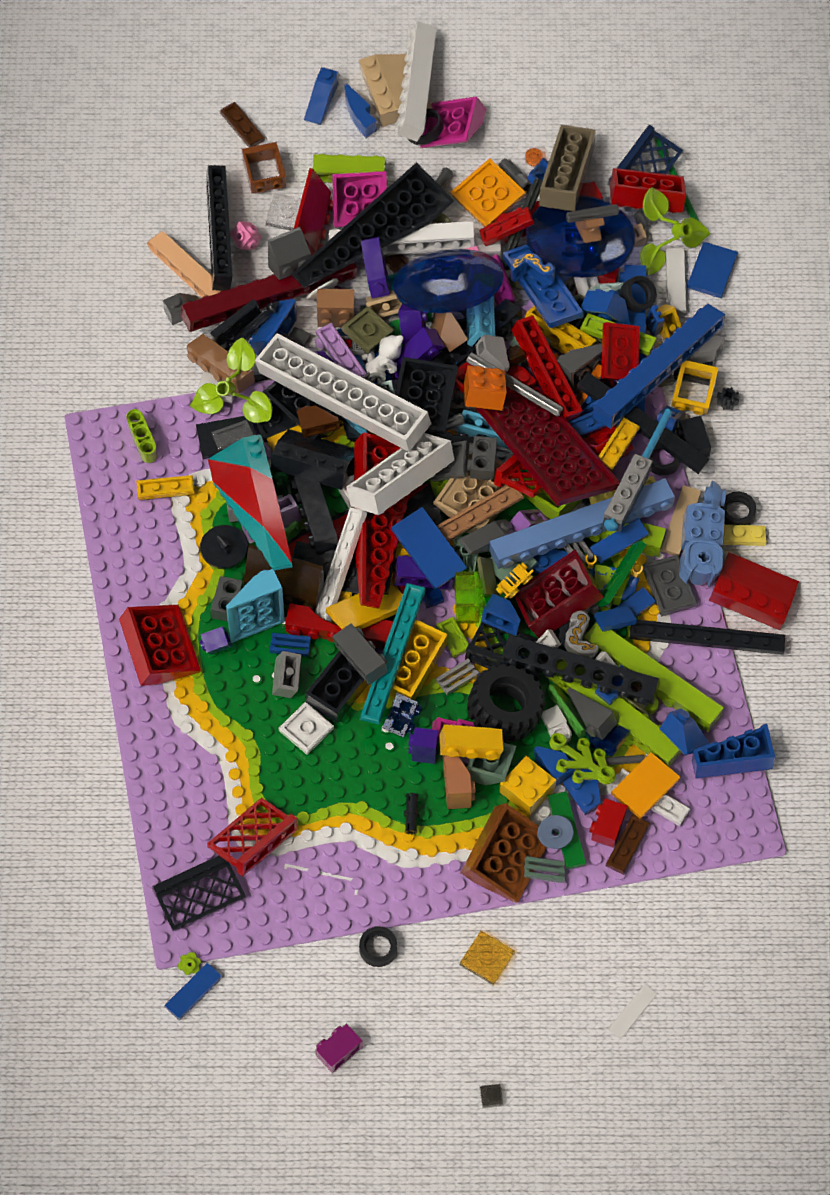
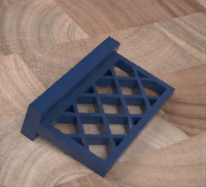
M649 124L617 168L631 170L633 166L640 165L641 171L645 172L643 165L653 163L654 172L652 173L667 174L682 154L683 149L654 131L655 128ZM655 137L661 141L662 146L652 148L651 141ZM665 149H673L677 154L674 157L667 158ZM663 150L664 158L655 159L653 151ZM650 152L652 160L642 161V153ZM665 162L666 169L657 171L656 163ZM611 176L607 183L608 186H610Z

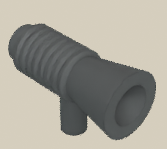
M501 160L499 167L528 193L532 183L511 160Z

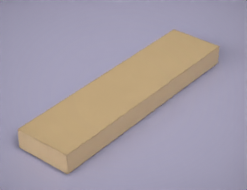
M683 485L661 552L670 555H680L683 515L688 505L698 503L701 490Z

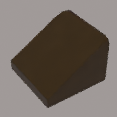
M518 344L507 349L506 354L510 367L526 360V354Z

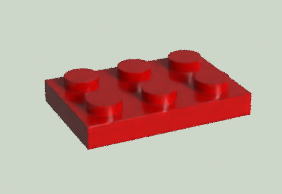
M603 323L601 379L619 381L621 378L624 379L632 368L638 366L640 326Z

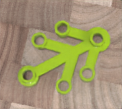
M554 733L549 741L551 749L555 751L561 750L576 760H558L556 765L557 771L561 773L566 772L567 769H589L592 771H574L572 780L577 784L582 783L584 780H598L602 784L607 785L614 782L616 778L615 771L610 766H607L604 750L596 749L593 754V759L598 762L599 766L593 763L589 749L590 742L586 738H580L577 743L578 750L582 751L581 755L566 745V737L563 734Z

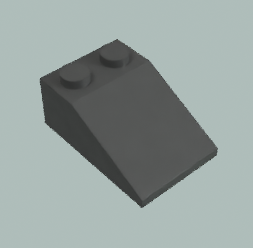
M602 344L570 350L558 357L557 362L574 394L578 392V382L588 372L591 374L598 364H602Z

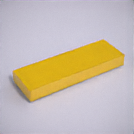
M624 417L598 456L611 472L640 428L639 425Z
M193 475L136 481L138 500L195 495Z

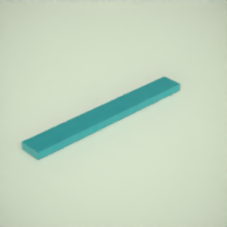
M406 584L382 653L387 660L386 667L388 672L371 684L360 716L362 721L380 725L426 592L425 587Z

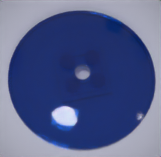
M580 195L575 211L611 205V203L599 198ZM540 206L532 214L534 224L526 228V241L531 253L539 255L542 258L543 265H547L548 262L552 263L555 266V272L572 277H596L618 269L629 259L635 245L633 225L620 209L618 215L602 217L604 225L599 226L601 240L577 243L576 241H583L576 227V223L567 222L566 213L571 211Z
M446 249L419 256L408 262L397 272L393 281V288L397 299L409 308L428 313H450L472 308L490 299L500 289L504 276L500 263L486 253L470 249Z

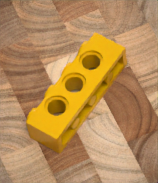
M535 306L526 312L525 318L534 315L543 335L552 340L551 346L563 354L570 350L596 345V339L568 322L549 329Z

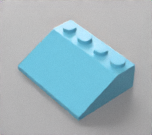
M272 569L263 570L258 575H255L226 605L231 643L285 622L282 587Z

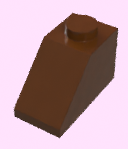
M304 406L297 410L303 438L340 429L338 417L317 406Z

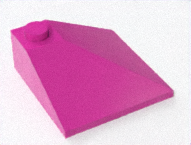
M477 96L431 103L432 109L439 113L444 127L438 138L428 144L420 145V147L425 148L468 142L483 124L487 109ZM427 117L423 135L435 128L438 123L437 118Z
M386 171L332 174L334 228L345 227L387 189Z

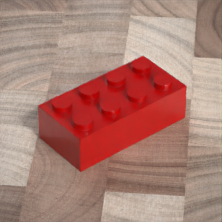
M613 168L609 186L611 205L617 204L618 207L627 206L641 209L643 208V201L647 191L650 188H654L666 196L669 203L668 212L683 213L686 198L684 176Z

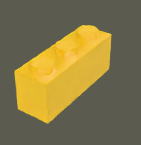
M444 724L439 734L440 753L448 757L459 756L469 759L499 760L503 752L502 729Z

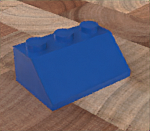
M296 300L279 301L277 311L270 314L269 318L258 328L256 335L253 334L251 336L249 344L254 349L256 355L259 356L276 333H286L288 335L297 321Z

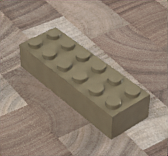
M560 125L540 188L539 206L575 211L595 147L596 129Z

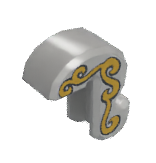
M576 611L570 618V628L565 636V648L567 652L592 659L597 655L599 647L587 641H582L588 628L590 617L585 611Z

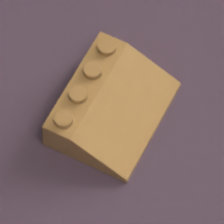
M375 54L359 59L361 74L382 127L396 123L400 116L398 109L401 104V100H399L400 95L403 91L401 84L405 77L403 70L406 65L404 61L406 54ZM428 99V101H427V108L432 109L431 104H430L429 99Z
M468 454V459L472 460V454ZM495 458L492 481L470 478V471H467L465 478H450L435 499L434 504L451 518L501 488L494 485L496 469L504 462ZM477 465L479 468H484L483 465ZM512 478L511 480L519 481V478ZM498 514L489 518L483 523L477 525L476 527L470 529L467 532L472 533L478 530L479 528L493 522L498 516Z

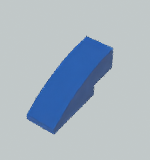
M346 84L344 85L345 101L349 115L357 129L367 138L377 131V120L370 115V105Z

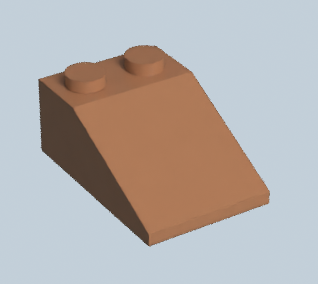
M443 755L447 809L471 808V801L475 800V781H471L470 773L459 756L448 757Z

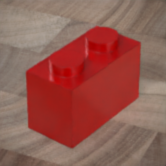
M605 798L603 804H599L595 814L598 815L597 821H592L589 830L592 833L591 840L614 848L627 812V805Z

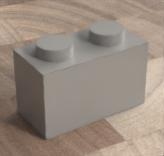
M282 651L276 657L272 695L291 698L298 691L300 654Z

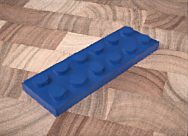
M536 242L503 252V259L510 270L513 259L524 253L539 255L542 258L543 265H547L549 262ZM556 271L555 282L549 286H543L528 273L518 279V282L549 329L583 317L582 309Z

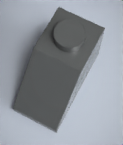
M178 293L163 300L164 312L172 325L183 321L181 305L188 301L198 300L197 295Z

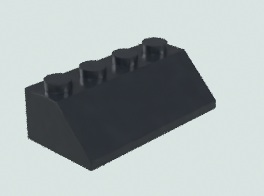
M276 381L263 391L299 427L297 410L304 406H317L338 417L339 426L343 425L342 416ZM330 431L310 437L314 440H318L321 438L330 437L335 431Z

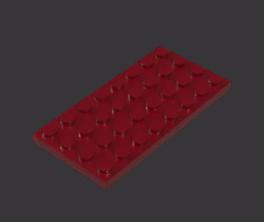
M539 387L532 388L545 396V394L539 389ZM517 392L506 395L502 411L475 407L557 506L617 490L620 481L562 414L557 417Z

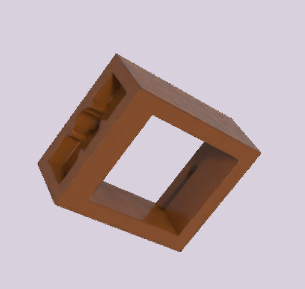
M277 142L242 149V160L251 194L286 187V175ZM274 159L279 176L254 181L250 163Z

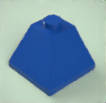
M682 708L671 711L660 727V730L685 756L692 754L694 749L710 744L696 722Z

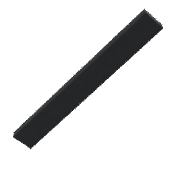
M589 372L577 385L578 389L595 401L604 397L610 387ZM636 406L624 416L627 420L639 425L638 432L649 440L659 423ZM666 427L656 444L697 474L701 472L710 460Z
M637 620L636 624L630 626L629 639L784 655V634Z

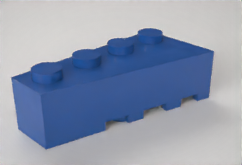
M767 724L761 725L760 728L755 730H747L744 734L736 737L734 735L727 737L722 742L718 743L716 741L694 749L692 756L695 779L773 769L775 761Z

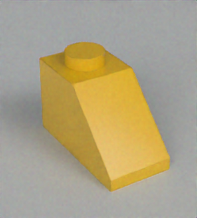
M668 304L658 307L657 312H661L660 318L663 317L665 320L660 330V335L664 340L671 337L677 328L682 327L676 308Z

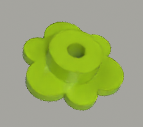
M194 952L180 956L181 961L178 963V969L184 971L185 975L190 973L196 974L199 971L201 960L196 958Z

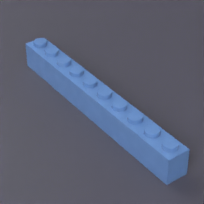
M665 478L643 487L626 523H631L638 518L649 517L661 510L666 511L674 505L675 496ZM613 497L491 540L489 551L497 568H508L519 561H527L533 556L544 555L555 548L560 549L569 543L580 542L586 537L599 535L607 530L603 525L604 513Z

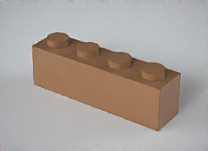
M203 333L186 345L188 359L192 363L195 362L203 371H208L212 374L215 380L226 381L227 377L229 378L237 371V369H230L228 367V351ZM252 369L249 371L241 370L231 380L235 385L236 393L240 394L255 383Z

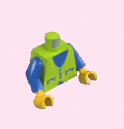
M587 554L585 556V561L588 564L587 568L602 592L617 568L597 564L593 567L597 558L594 555V561L588 562ZM636 563L631 569L633 575H631L630 571L610 604L599 607L600 610H611L612 604H621L622 600L628 599L635 592L639 581L638 575L644 570L643 565L641 570L637 572L634 569Z

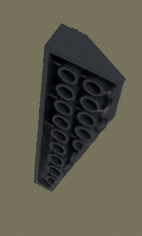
M416 162L291 275L305 288L364 258L361 240L379 237L381 247L384 248L429 225L454 200Z

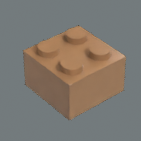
M317 289L318 327H324L332 323L334 327L342 328L346 321H350L355 317L354 289Z

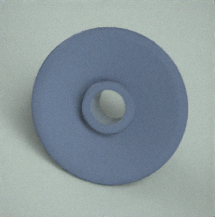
M549 816L538 827V838L548 848L560 849L568 845L572 840L573 826L563 816ZM554 832H558V833H559V835H557V836H554V835H552V834H553Z

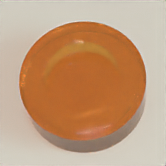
M537 148L528 149L525 153V162L530 166H536L543 158L542 152Z

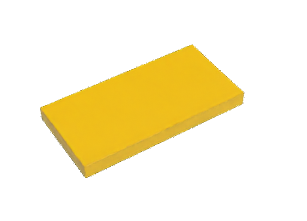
M390 583L389 594L383 595L379 609L361 606L358 593L326 607V613L341 629H344L351 623L356 629L358 627L363 629L395 615L403 594Z

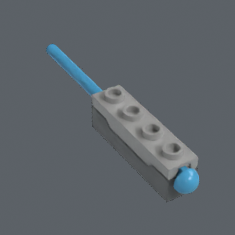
M670 409L665 410L643 455L635 454L611 499L604 513L603 525L608 531L616 530L621 532L651 473L652 460H649L672 414Z

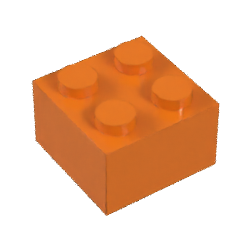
M468 366L464 380L465 406L502 411L506 397L505 370Z

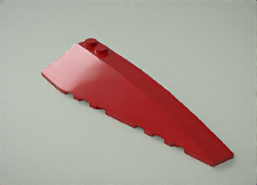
M363 432L354 442V481L395 453L400 447L378 435ZM411 492L380 515L367 512L355 548L361 606L380 608L386 587V579L390 572V564L394 558L393 553L398 543V539L391 531V527L403 520Z

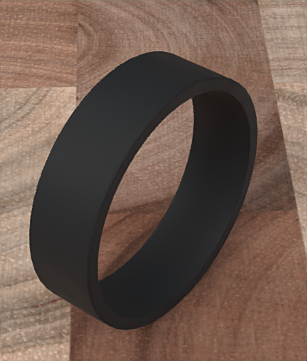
M426 109V117L438 119L435 128L429 133L420 136L417 142L408 139L412 144H428L442 133L444 124L436 110Z

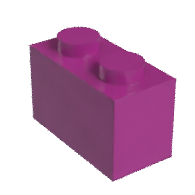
M346 1023L342 1027L338 1026L335 1028L332 1036L327 1040L323 1039L317 1044L315 1049L316 1057L333 1073L363 1048V1041Z

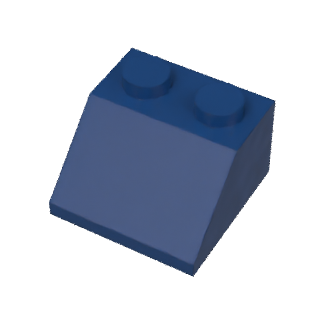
M587 290L581 306L583 313L586 315L589 313L614 323L630 325L626 301L619 296L617 291Z

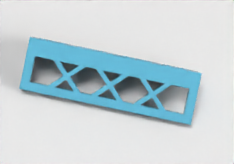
M478 281L466 295L467 344L473 346L483 335L495 336L494 289Z

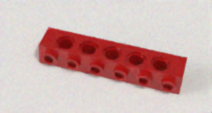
M534 315L517 320L511 331L520 348L525 352L526 360L543 393L547 398L563 407L561 414L568 422L578 418L583 410Z

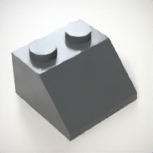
M300 227L268 239V268L279 280L290 276L311 257Z

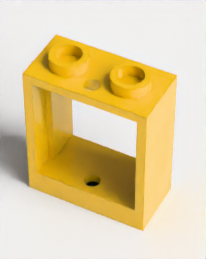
M688 360L681 364L671 406L681 411H693L696 415H707L718 367ZM683 374L711 380L705 403L678 397Z

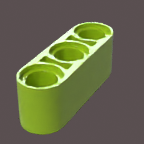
M132 409L126 415L128 429L142 461L152 463L157 459L155 441L143 413L138 409Z

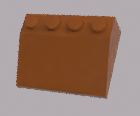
M507 803L495 806L460 873L475 884L518 903L530 878L524 877L525 858L527 856L541 858L546 849V846L538 838L539 826Z

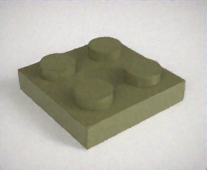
M368 306L342 326V331L367 354L380 345L381 339L392 335L394 332Z

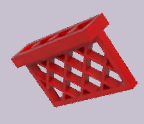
M515 455L496 469L494 485L500 488L505 484L532 498L543 490L529 472H521V470L527 469ZM519 478V481H513L511 479ZM523 478H532V480L524 481ZM526 486H535V489L531 490Z
M261 797L207 843V847L235 866L237 873L243 877L297 831V817L292 814L287 816ZM263 806L268 810V813H257L256 810ZM257 818H269V824H257ZM271 818H280L283 821L271 823ZM245 819H255V824H243V821ZM255 829V835H244L243 830ZM257 829H269V833L258 835ZM232 830H241V836H229V833ZM256 840L255 845L244 846V841ZM227 841L228 847H218L216 844ZM230 841H242V847H230ZM230 852H242V856L236 860L230 855Z

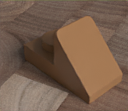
M592 218L575 222L584 243L601 240L599 226L604 225L603 218Z

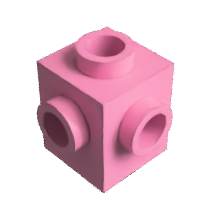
M239 221L230 233V236L236 242L235 245L241 250L255 249L263 238L259 234L258 228L251 222Z

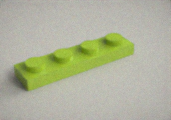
M587 313L581 326V331L602 339L603 323L614 322ZM640 332L639 353L649 356L656 343V337Z

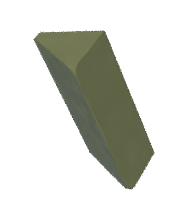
M477 557L483 597L490 598L492 594L498 596V592L495 590L497 585L492 559Z

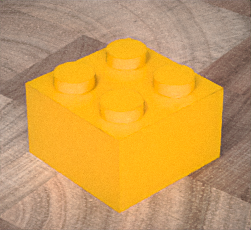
M525 756L506 776L505 781L500 783V793L530 817L547 799V795H550L555 790L556 779Z

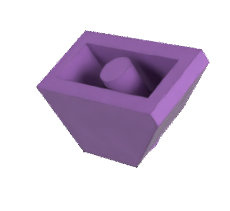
M539 509L520 510L510 523L517 532L549 519Z

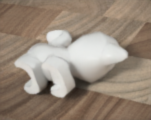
M390 335L381 339L379 355L376 358L373 351L369 354L364 353L361 356L363 362L367 361L366 371L367 373L370 372L369 378L372 376L376 377L377 382L382 383L386 379V370L390 374L397 371V363L394 360L399 358L401 354L402 335Z

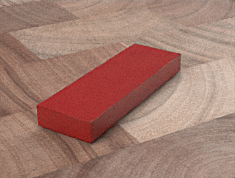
M528 207L480 229L479 232L485 247L534 224V220Z

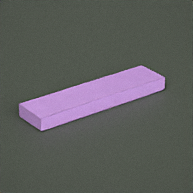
M332 323L315 331L317 337L337 365L360 377L366 374Z

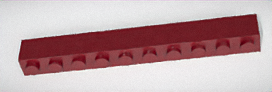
M352 263L305 288L292 275L279 280L272 274L245 285L222 290L211 296L188 301L181 305V317L190 333L226 321L252 299L258 303L259 309H263L269 303L294 299L309 294L335 278L338 279L337 284L355 279L357 266L355 263Z

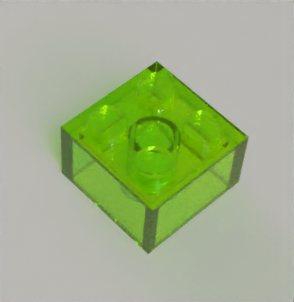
M478 571L455 572L454 591L457 624L479 623V616L483 614L482 579H479Z

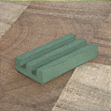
M527 856L525 858L524 877L563 883L565 881V877H563L565 862ZM529 870H536V871L546 872V873H547V872L557 873L558 876L548 875V874H542V873H535V872H529Z

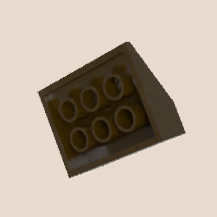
M251 544L248 547L244 587L259 572L272 569L264 558L262 551H259L256 546ZM291 557V568L274 570L282 587L283 603L286 605L291 603L308 606L312 611H316L324 587L323 566Z

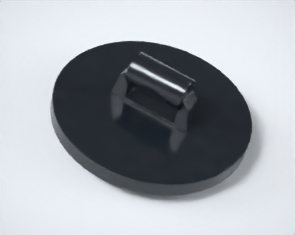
M219 525L211 528L204 534L200 543V551L203 559L210 566L218 569H229L237 566L244 560L248 551V543L245 535L238 528L230 525Z

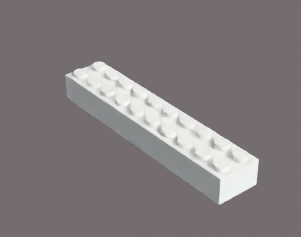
M278 333L275 334L255 359L259 373L408 452L412 450L431 425L427 411Z

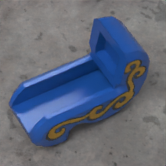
M524 253L517 256L511 262V279L513 282L523 277L526 273L543 286H549L555 282V266L549 262L547 265H543L542 258L539 255Z

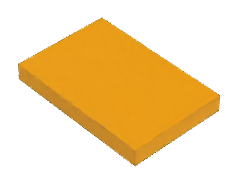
M650 752L611 791V795L622 804L627 805V808L641 820L681 777Z

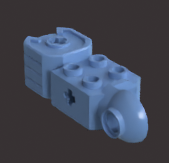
M713 480L710 487L705 489L704 503L688 505L683 515L681 550H683V553L680 557L679 576L686 584L690 580L692 584L704 585V583H707L708 587H710L717 581L722 570L725 510L720 508V506H724L726 489H722Z

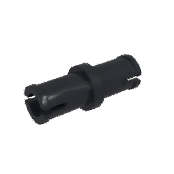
M417 793L406 794V810H404L406 834L412 835L413 832L417 834V817L420 815L418 811L419 794Z

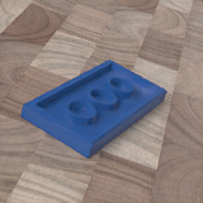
M423 507L391 527V531L435 590L467 569Z

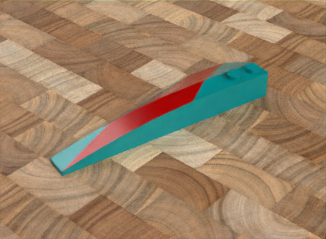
M251 435L241 438L208 459L213 485L215 488H218L220 495L225 498L229 508H232L238 521L248 531L250 538L255 541L256 547L259 551H262L272 570L291 568L292 561L262 436Z

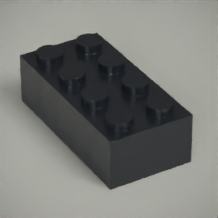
M339 651L305 693L306 703L338 724L368 684Z

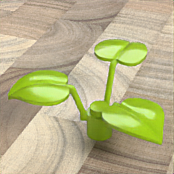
M650 188L644 197V213L651 221H656L660 218L663 221L674 224L672 227L674 237L659 244L657 247L650 243L642 248L640 261L642 265H646L647 275L655 274L663 267L666 255L660 250L661 247L681 238L686 247L695 248L710 235L708 229L694 218H685L679 223L678 221L663 217L668 211L669 203L666 196L654 188Z
M245 338L238 339L231 346L227 354L228 367L230 369H237V371L229 378L227 377L226 381H220L217 385L212 383L203 384L197 390L190 407L201 413L215 414L224 406L221 396L232 395L247 400L243 405V414L247 420L254 423L271 420L272 404L265 393L254 391L249 398L236 393L235 385L231 382L241 370L249 371L255 365L256 353Z

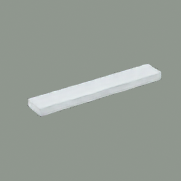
M351 507L349 509L315 614L330 622L332 620L326 613V607L338 602L361 533L362 524L367 515V512Z

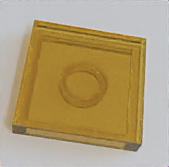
M480 931L459 965L494 986L514 956L515 950Z

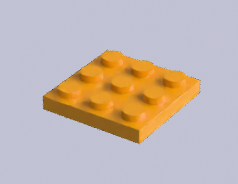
M490 158L450 192L451 196L483 227L495 223L496 217L508 212L526 196V192Z

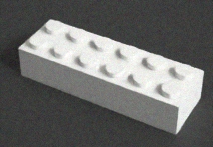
M424 433L410 452L400 448L347 486L351 507L375 515L384 513L389 507L396 504L400 499L410 494L411 491L421 486L425 481L454 461L451 441Z

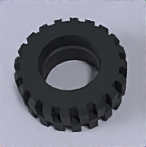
M505 664L498 665L497 668L496 666H491L488 670L482 671L474 681L468 696V715L471 720H474L473 724L475 727L502 729L503 741L508 742L509 739L517 741L520 737H527L536 728L545 707V694L541 690V684L535 681V677L531 673L527 674L525 669H517L514 665L506 667ZM494 694L509 695L520 704L522 710L518 712L504 711L492 702L490 696Z

